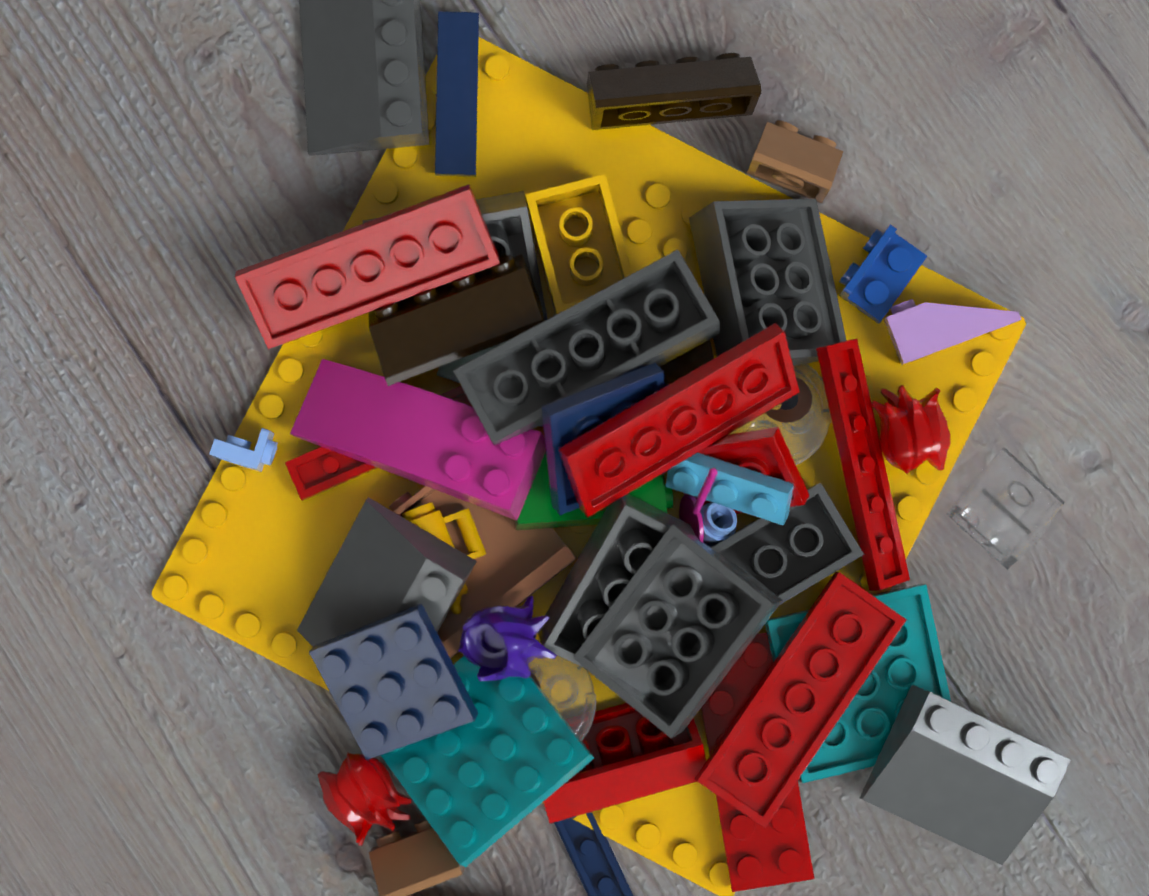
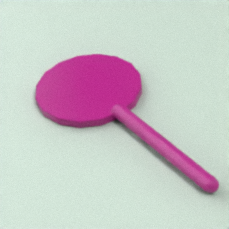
M715 468L709 470L697 499L692 495L685 494L680 502L679 519L690 524L697 539L702 543L704 541V529L701 508L717 476V469Z

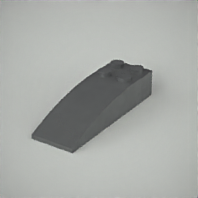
M676 250L453 371L493 445H496L542 425V406L652 363H656L660 367L719 335L720 325L716 314L679 250Z

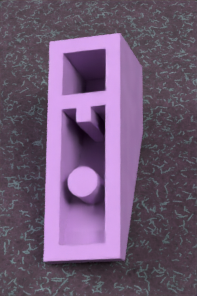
M911 299L890 307L893 315L884 319L899 361L903 365L1021 320V317L1017 311L927 302L916 306L914 300Z

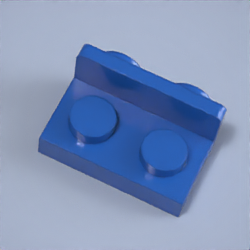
M891 224L884 233L876 229L863 247L869 253L860 266L853 262L839 281L845 286L839 296L878 324L927 258L926 254L896 234L897 228Z

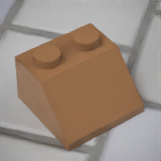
M779 120L775 124L767 122L747 174L806 198L816 199L817 202L822 203L831 189L843 151L836 149L837 144L828 138L814 135L813 139L798 134L799 129L790 123Z
M427 819L414 824L416 831L401 837L398 830L375 839L377 846L369 851L379 896H408L462 875L465 867L458 864Z

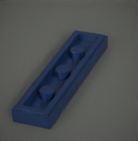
M438 11L435 176L476 177L479 13Z
M592 812L586 813L593 830L573 820L575 817L554 822L588 896H633L606 836L602 834Z

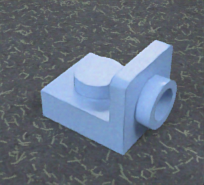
M262 428L254 451L249 450L251 442L228 435L226 442L214 438L209 454L215 458L262 472L264 464L269 466L272 464L278 442L272 441L274 437L272 431Z

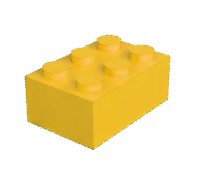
M606 174L525 194L528 212L556 315L632 274Z

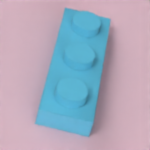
M700 453L687 458L667 472L666 487L698 497L709 470L715 468L717 469V476L706 497L707 501L780 525H784L789 516L794 488L793 483Z

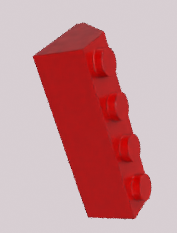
M628 703L565 720L593 755L594 759L543 801L549 823L697 782L694 778L705 764L706 756L694 718L682 733L673 738L666 735Z

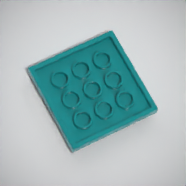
M927 584L913 585L873 595L907 620L798 779L799 782H811L873 767L911 685L930 691L951 702ZM809 610L770 618L765 623L773 662Z
M463 656L453 665L479 713L476 719L470 723L382 754L381 757L458 864L467 867L592 761L594 757L531 676L528 678L507 677L494 681H479L477 673L480 667L474 665Z

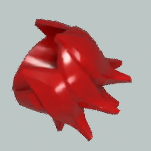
M904 385L899 387L898 395L882 388L880 393L887 400L884 403L885 405L878 401L871 402V405L881 419L879 436L881 451L885 459L893 467L904 471L906 474L926 460L937 470H944L947 451L951 445V433L938 402V395L941 390L937 387L920 400L913 398L907 392Z
M347 753V757L342 762L337 774L325 771L318 774L323 792V802L326 808L336 819L355 834L356 843L359 846L363 845L366 835L373 824L384 826L393 831L395 824L392 820L410 819V814L398 810L397 807L411 804L413 800L396 790L390 773L384 764L375 757L366 760L363 754Z

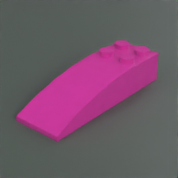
M325 359L321 360L290 432L292 436L514 520H518L546 452L545 437L539 431L531 429L493 445L473 407L402 382L388 386L383 376Z

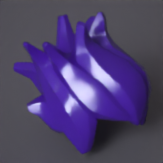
M528 596L524 605L520 607L494 606L483 608L472 614L464 623L458 650L464 654L468 661L480 667L477 673L479 681H494L507 677L528 678L531 676L528 663L535 658H556L557 655L535 639L549 617L544 615L532 618V596Z

